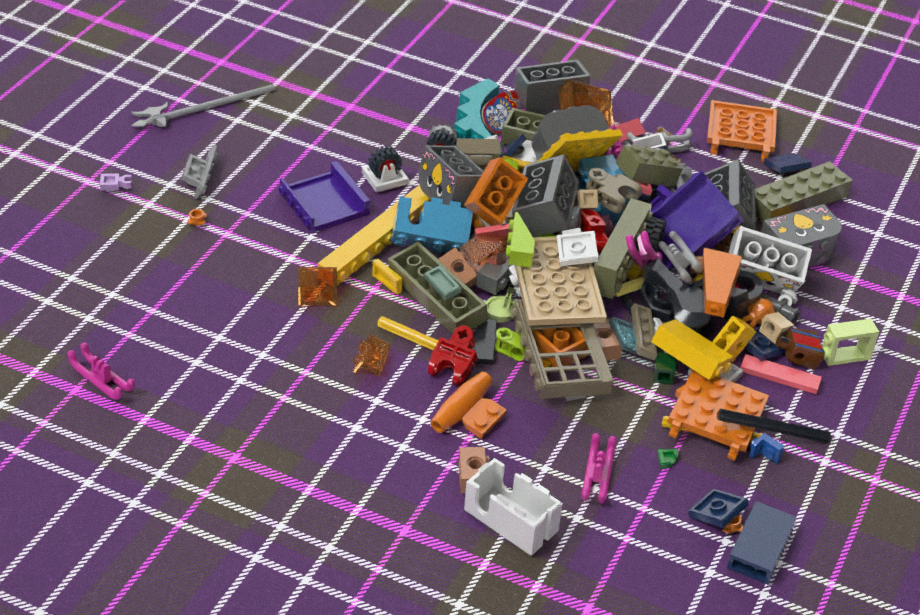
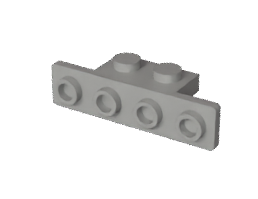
M216 145L212 146L206 160L192 154L187 159L181 180L196 187L195 199L200 194L203 195L207 189L205 184L208 183L211 176L208 173L212 171L214 166L212 162L215 161L218 154L215 152Z

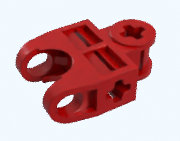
M581 209V232H595L597 252L601 254L609 239L604 233L606 224L596 211Z
M457 327L450 340L440 337L429 361V375L435 376L442 369L449 367L453 368L455 372L452 384L460 386L466 380L478 360L476 351L472 350L475 346V339L470 327Z

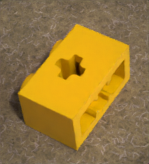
M732 316L712 343L734 356L731 361L733 362L756 331L744 320Z

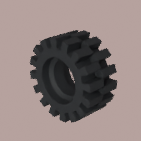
M651 217L645 231L648 232L652 248L655 252H658V243L663 241L667 221Z

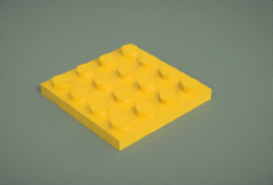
M620 129L594 130L588 133L582 131L576 134L565 133L560 136L556 143L551 145L547 152L542 154L538 161L564 154L572 170L575 172L579 170L580 159L602 156L623 135Z

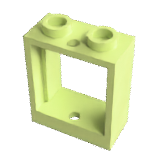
M872 319L828 325L822 345L824 360L828 366L871 360L879 330ZM858 338L856 346L838 348L839 341Z

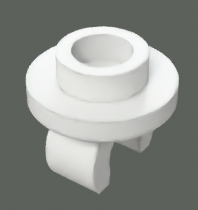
M783 289L780 292L781 296L778 298V301H786L789 306L796 304L798 301L796 293L790 289Z

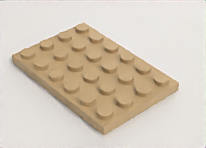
M557 237L534 238L535 244L531 268L515 266L528 326L606 323L607 316L592 263L560 266Z

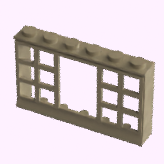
M515 299L514 305L510 309L511 318L515 320V330L520 335V345L524 347L525 360L529 362V372L534 378V387L538 391L540 399L610 394L614 380L593 324L528 326L523 300ZM580 327L588 347L586 351L539 354L531 330ZM578 356H591L593 364L580 365ZM559 357H573L575 366H562ZM554 358L557 367L544 368L541 359ZM596 369L599 378L585 379L583 370ZM577 370L581 380L567 381L564 371ZM559 372L562 381L549 382L546 373Z

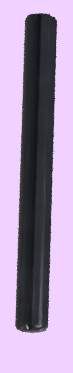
M722 408L717 412V420L823 443H829L832 437L831 432Z

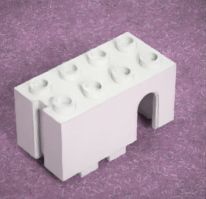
M494 458L489 463H485L466 482L464 510L532 556L542 547L543 539L548 541L559 531L562 502L549 494L550 491L540 484L538 486L533 484L532 479L523 473L521 475L518 473L514 475L513 491L508 490L503 483L505 465Z

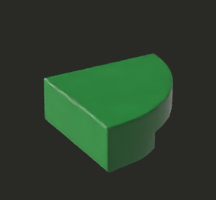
M658 449L657 457L660 470L668 469L676 463L678 449Z

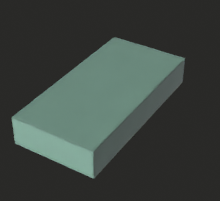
M440 265L424 273V278L444 300L461 293V287Z

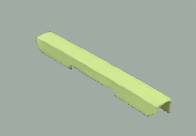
M508 287L503 308H509L514 290L512 287Z

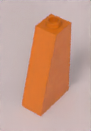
M704 248L702 274L705 313L719 317L725 316L740 272L742 256Z

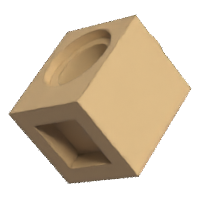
M578 190L574 206H579L580 210L598 208L597 190Z
M779 312L768 314L762 319L759 331L776 344L777 337L779 335L785 337L788 331L794 327V324Z

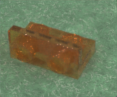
M371 334L366 340L362 339L357 347L359 353L353 359L355 364L353 372L357 373L362 367L379 376L383 370L390 344Z

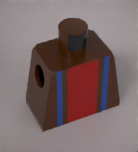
M791 328L785 337L779 335L776 339V347L784 348L788 361L816 370L824 359L817 331Z

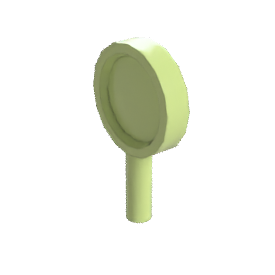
M493 296L484 301L487 304L488 318L497 320L499 323L513 320L510 309L514 305V300H510L508 309L503 308L505 296Z

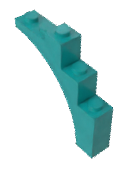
M487 78L460 92L459 107H457L456 122L454 123L458 139H484L492 136L481 120L483 107L491 99L499 95L500 85Z

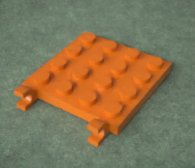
M711 100L707 143H711L710 154L717 155L719 145L740 147L748 150H761V162H764V159L768 158L770 152L775 150L777 109Z
M692 369L667 422L671 424L669 436L677 438L680 429L683 428L730 446L727 458L735 460L739 450L746 452L756 428L717 420L718 410L722 408L761 417L769 395L721 377L708 380Z

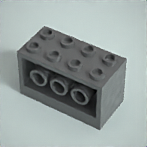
M565 155L525 165L522 174L528 180L512 208L513 217L515 212L519 213L532 237L568 229L579 181Z
M737 159L704 173L744 218L745 221L740 225L748 229H756L755 183L740 160ZM729 233L719 243L731 239L734 234Z

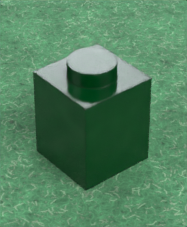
M657 352L654 362L653 383L673 385L676 365L675 357L667 353Z

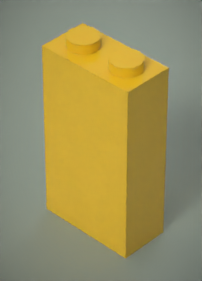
M676 319L659 325L651 341L708 380L728 373L732 367L731 361L734 356Z

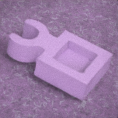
M101 174L100 191L119 190V187L130 189L132 188V175L119 177V174Z

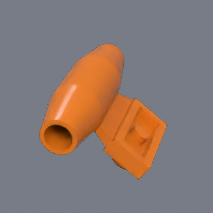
M480 372L463 383L439 408L430 422L431 427L436 432L443 433L462 420L467 430L482 439L506 415L507 411L492 399L483 398L493 382L491 376L486 372Z

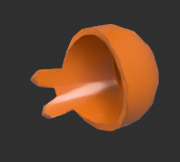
M761 297L757 302L748 305L749 314L742 318V320L745 322L750 320L749 326L751 328H754L756 324L762 325V319L766 315L776 313L775 306L770 300Z

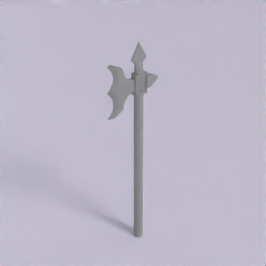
M274 84L168 113H162L168 109V102L159 107H148L140 112L131 111L132 115L137 117H150L146 120H138L131 127L145 126L146 124L166 127L168 119L275 91Z

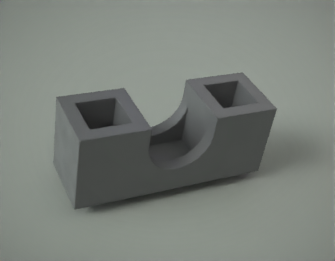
M507 242L497 252L496 265L487 262L477 272L476 286L494 295L501 289L503 290L510 281L509 276L511 273L509 267L512 265H508L509 257L505 256L507 245H510Z

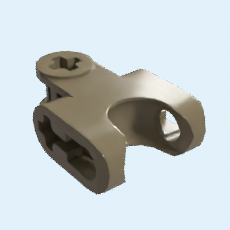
M593 168L589 171L588 176L590 180L586 185L587 190H597L598 203L615 213H620L625 209V198L637 200L642 195L641 186L622 174L612 176L600 168Z

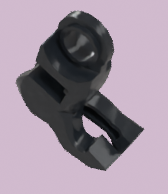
M659 258L644 265L641 302L644 307L651 309L652 318H659L666 323L676 319L708 339L715 332L717 316L705 313L703 278L686 287L678 277L668 270ZM748 271L739 272L735 285H748L753 291L748 293L747 289L734 287L725 316L723 317L725 320L729 321L732 316L739 319L744 318L748 305L757 302L761 298L764 287L760 278ZM661 289L664 291L669 300L660 299Z

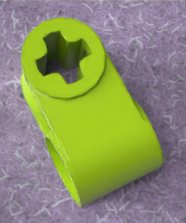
M499 328L496 331L495 351L517 361H522L525 358V350L520 345V335L509 328Z

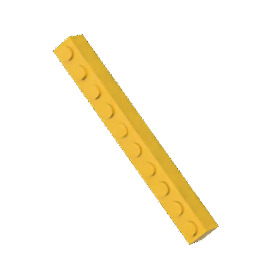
M420 185L404 196L412 198L409 221L414 225L419 221L420 212H423L424 202H431L429 197L421 190ZM398 202L318 263V278L336 287L362 265L369 262L372 257L379 254L386 246L390 245Z

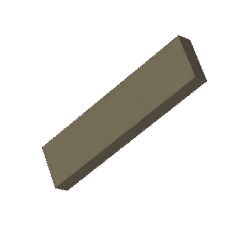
M634 303L631 307L636 353L655 360L657 348L651 342L655 335L651 309Z

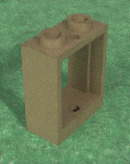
M457 139L456 146L465 155H490L468 156L483 171L490 160L500 157L499 139Z

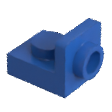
M764 433L751 442L749 457L753 459L760 453L777 464L782 458L785 446Z

